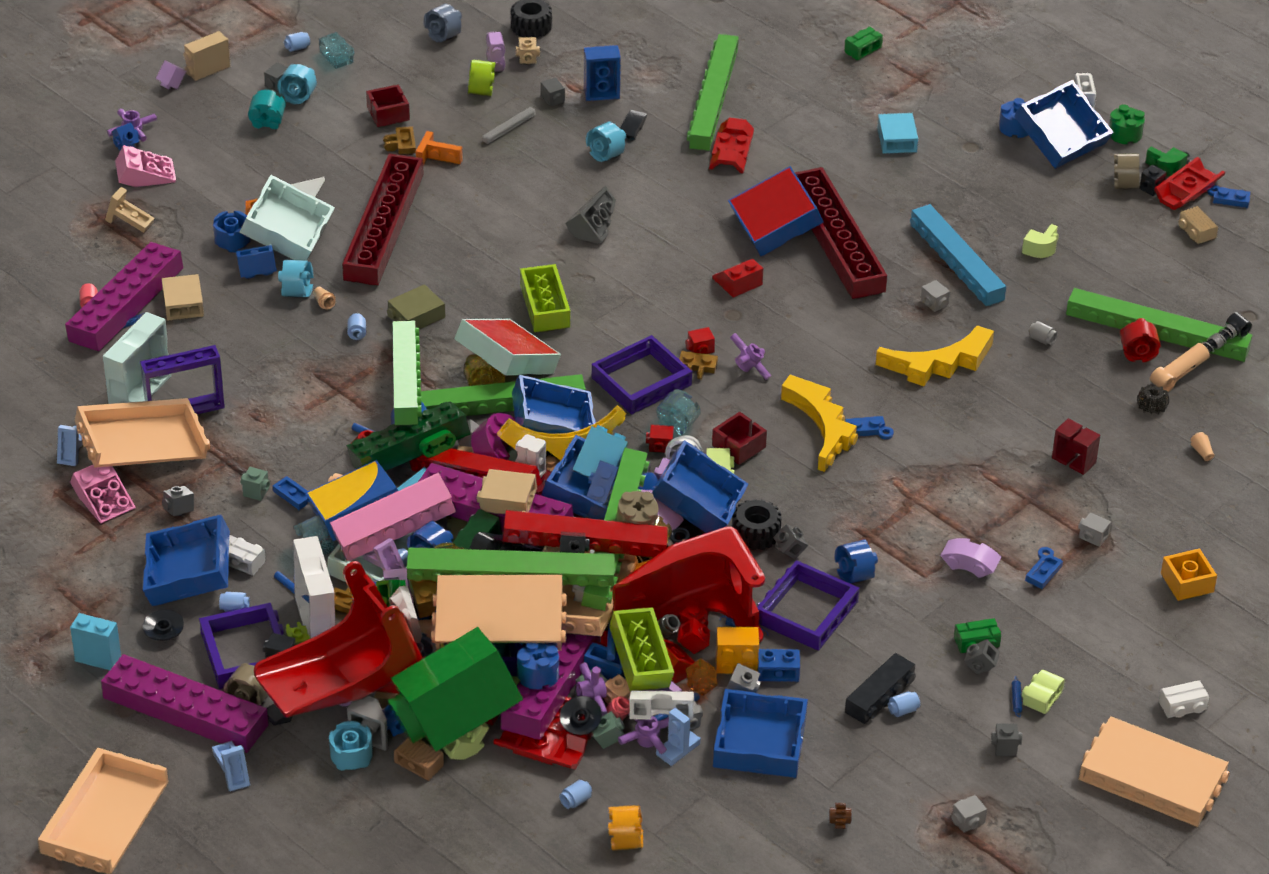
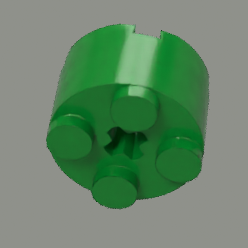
M1126 104L1120 105L1119 108L1113 110L1110 114L1109 127L1113 131L1110 138L1120 144H1128L1131 141L1133 143L1139 142L1143 135L1145 113Z

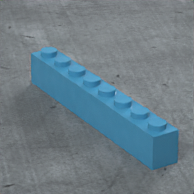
M931 204L912 210L911 226L918 231L920 236L929 243L930 247L939 254V257L948 264L949 268L958 275L959 279L967 285L969 290H972L985 306L1005 300L1006 285Z

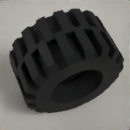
M520 0L515 2L510 9L512 32L522 38L545 36L552 29V7L549 3L544 2V0Z
M753 499L752 501L746 500L745 503H740L738 507H735V512L732 516V527L739 532L748 548H752V550H765L766 547L770 548L772 544H776L773 537L780 531L782 522L781 511L778 510L776 505L773 506V503L765 502L762 499Z

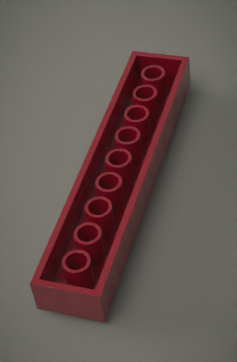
M388 154L342 263L343 281L379 286L423 178V158Z
M820 167L795 172L823 219V223L811 230L850 297L855 299L886 292L887 274L824 168Z

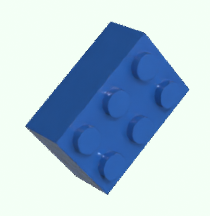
M618 45L584 47V93L586 101L620 99L621 57Z

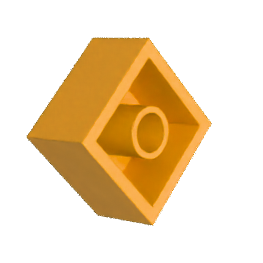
M1200 548L1163 557L1161 575L1177 601L1214 592L1217 574Z
M717 627L716 673H733L738 663L758 672V627Z

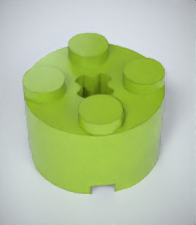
M471 60L468 93L492 96L493 86L490 85L494 83L495 73L492 72L495 70V62Z

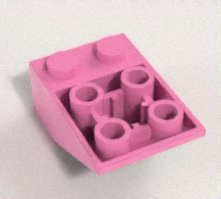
M123 145L115 161L118 181L125 185L141 187L174 183L176 181L172 159L166 156H159L149 151L145 152Z
M91 465L73 473L70 481L79 499L100 524L136 508L113 466L94 468V465Z

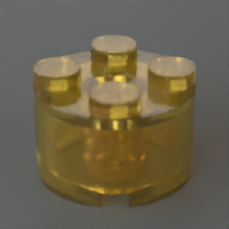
M477 354L467 356L463 373L469 386L505 382V375L487 363Z

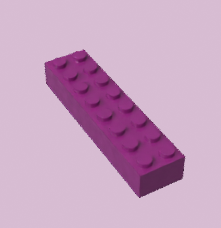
M150 242L65 324L68 341L100 351L126 325L130 318L134 317L163 289L162 278L175 277L183 269L181 251Z
M431 463L419 481L439 473L452 496L451 500L456 511L448 516L469 521V518L480 509V503L477 502L478 491L482 490L483 478ZM535 494L529 510L530 513L573 517L571 504ZM488 512L499 517L503 532L505 514Z
M566 633V643H562V651H558L559 679L557 683L551 687L548 684L542 686V689L536 690L524 687L519 681L517 688L523 700L501 713V729L540 740L575 685V680L582 674L579 666L584 663L585 653L593 642H601V636Z
M125 654L119 658L101 680L104 699L221 744L232 741L235 747L241 745L245 753L249 752L268 727L267 708Z

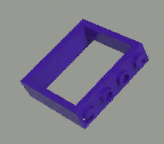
M651 335L592 363L591 378L632 415L691 386L692 370ZM649 354L673 374L632 395L626 392L608 375Z
M216 345L140 361L145 401H152L149 378L211 365L214 393L190 398L189 402L196 414L225 408L221 361Z
M796 560L790 568L786 569L784 576L776 581L774 588L766 593L763 601L757 604L759 624L819 651L858 603L859 587ZM797 580L840 599L815 631L772 612Z
M271 602L199 618L200 633L219 689H223L225 683L239 666L224 669L213 633L269 620L273 633L284 635L282 624H278V612L273 610ZM257 662L249 663V665L255 666Z

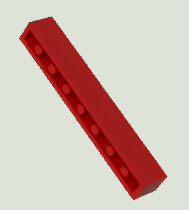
M452 448L434 457L422 455L409 461L412 471L419 472L424 467L428 468L431 463L480 478L486 477L489 469L535 474L537 487L542 483L537 466Z
M506 510L502 542L560 548L561 532L585 533L586 539H589V551L592 549L595 552L655 557L667 547L668 527Z

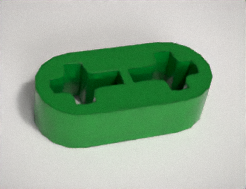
M441 430L423 439L419 444V450L426 457H434L452 448L455 445L456 437L449 430Z

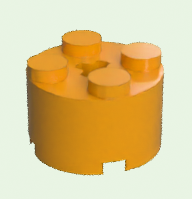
M640 805L609 807V818L612 820V822L608 823L609 836H614L611 838L612 850L642 848L643 830Z

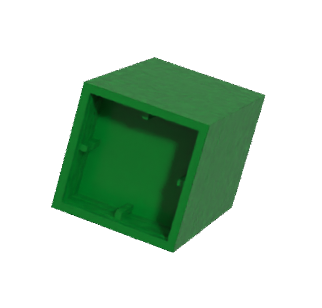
M476 627L391 677L399 694L387 700L411 743L415 744L421 739L426 738L435 752L519 703L523 698L498 650L479 627Z

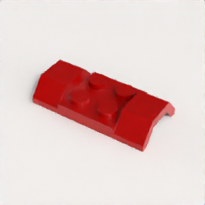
M729 117L720 124L709 169L713 170L719 164L734 165L739 173H744L754 134V128L746 119Z
M1196 157L1155 187V192L1160 203L1176 210L1190 200L1194 201L1214 186V183L1223 177L1226 172L1221 171L1215 174L1205 169L1201 159Z
M549 725L540 740L504 730L499 739L495 738L494 744L511 749L514 754L549 765L555 763L576 770L584 756L588 737L574 735L565 729Z

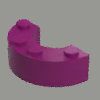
M496 413L473 431L471 437L473 453L508 460L510 455L505 448L510 445L503 441L497 432L509 418L515 421V417L504 413Z

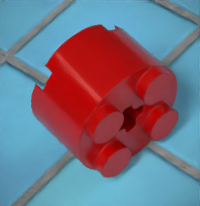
M1139 318L1120 330L1123 352L1129 361L1142 360V362H1148L1159 354L1161 344L1157 329L1144 318Z

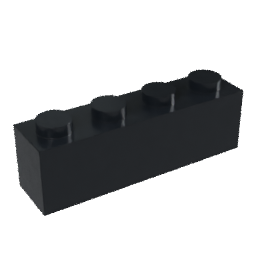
M895 652L846 698L845 713L864 725L870 719H874L883 707L888 706L891 697L899 695L907 684H911L916 676L915 664Z

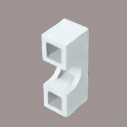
M631 691L630 719H651L656 714L669 715V712L676 708L689 717L690 720H693L694 692Z

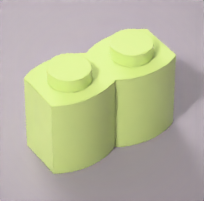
M1045 670L1034 674L1031 684L1025 686L1022 691L1023 705L1046 714L1061 695L1065 679Z

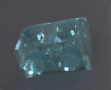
M337 32L319 38L320 53L335 69L354 63L353 55L355 52L353 47Z

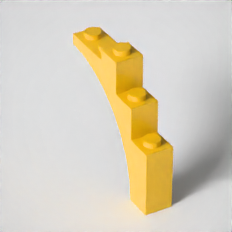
M976 326L961 341L948 347L925 352H904L879 347L876 354V365L907 375V381L921 386L926 385L933 373L950 379L958 366L974 371L978 369L993 344L994 331Z
M789 375L782 384L781 400L804 411L820 429L824 439V446L818 456V470L825 472L828 466H832L837 454H840L842 450L848 451L852 445L856 444L858 434H856L857 426L844 422V407L832 403L830 388Z
M617 405L607 416L591 426L595 428L597 425L608 429L607 433L612 435L613 429L624 422L626 413ZM509 418L497 434L514 449L516 443L527 434L534 436L535 439H542L546 441V452L548 450L561 461L574 436L578 435L586 439L591 426L569 433L549 434L528 429Z

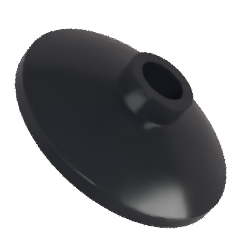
M172 610L155 611L149 614L143 622L144 633L149 638L158 641L173 639L184 628L183 618Z
M577 696L568 700L560 712L562 726L566 731L574 735H586L593 732L602 720V711L599 704L594 699L586 696ZM580 717H585V720L579 721L578 719Z

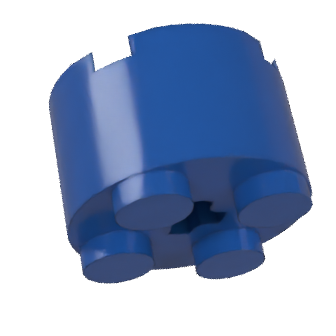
M1016 98L1014 101L1001 105L999 130L1006 136L1018 135L1017 138L1028 136V133L1014 117L1019 107L1026 103L1021 98Z
M224 211L216 215L213 220L215 244L233 253L250 243L251 238L240 233L247 215L240 211H234V213Z
M430 521L408 537L407 548L448 549L449 545L452 544L453 535L450 531H445L434 521Z
M865 539L843 544L836 548L834 559L835 563H839L840 568L837 569L841 580L847 583H856L875 577V564L878 563V557L875 552H872Z
M527 643L518 652L517 677L524 687L538 690L542 689V686L549 684V687L557 683L559 679V654L557 647L546 644Z

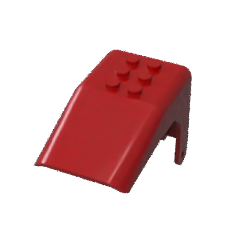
M727 526L670 545L615 584L612 590L613 611L653 608L657 621L665 615H675L680 619V611L694 602L707 611L719 612L732 618L736 627H758L760 643L763 640L764 634L759 626V610L752 598L753 588L761 587L765 583V576L739 532L735 528Z
M358 561L348 563L343 570L344 579L352 595V605L346 617L340 623L321 634L261 660L254 667L256 680L285 717L363 699L392 683L391 677L422 660V655L400 609L397 606H386L377 586Z

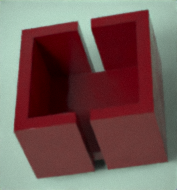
M399 84L366 91L367 109L377 127L410 120L409 102Z
M741 412L736 413L712 430V446L714 448H730V456H734V462L738 465L766 448L767 430L756 422L752 423V420Z
M1068 418L1055 430L1052 459L1066 466L1080 454L1069 465V468L1084 475L1097 462L1100 434L1087 427L1083 429V425Z

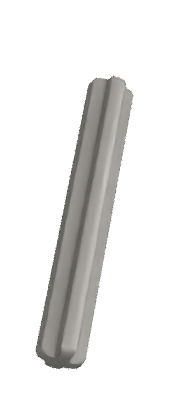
M529 107L482 136V141L489 144L536 115L535 109Z

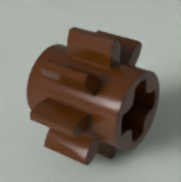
M835 803V808H829V824H835V829H846V824H851L852 810L851 808H846L845 803Z

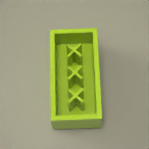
M556 264L521 268L520 287L534 332L570 328V308Z
M642 608L613 611L609 627L629 690L640 691L670 688L674 670L654 609Z

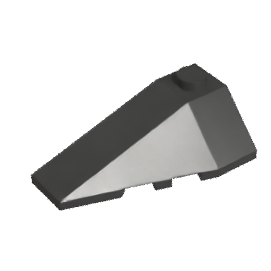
M606 186L597 192L565 223L569 232L575 238L600 244L608 236L609 231L607 227L611 224L610 215L614 211L616 199Z

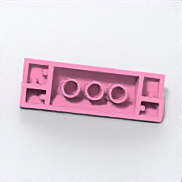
M436 473L334 520L330 524L345 559L351 561L373 551L375 546L388 538L394 541L420 529L430 521L435 522L456 511L451 500V494L440 474Z

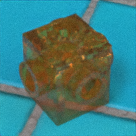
M700 658L686 668L687 685L692 691L704 696L718 685L715 667Z

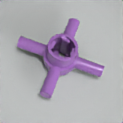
M119 109L117 111L118 115L123 119L121 126L131 122L134 129L139 133L140 141L144 142L147 137L141 129L144 124L156 121V115L152 114L140 118V114L134 110L125 112L123 109ZM115 128L107 130V134L109 137L113 136L111 131H113Z
M734 333L730 338L741 350L740 354L735 358L738 367L745 372L755 367L765 380L769 379L771 374L760 363L764 357L765 350L755 344L746 346L739 336Z
M582 663L579 667L585 681L576 683L577 696H586L594 699L599 704L603 716L607 714V710L602 698L606 697L607 691L605 682L600 677L601 670L599 667H593L591 674L587 663Z
M654 716L651 719H635L637 722L635 731L618 737L620 745L637 739L640 746L647 748L655 746L658 752L663 754L667 748L658 737L660 729L669 726V717L660 721Z

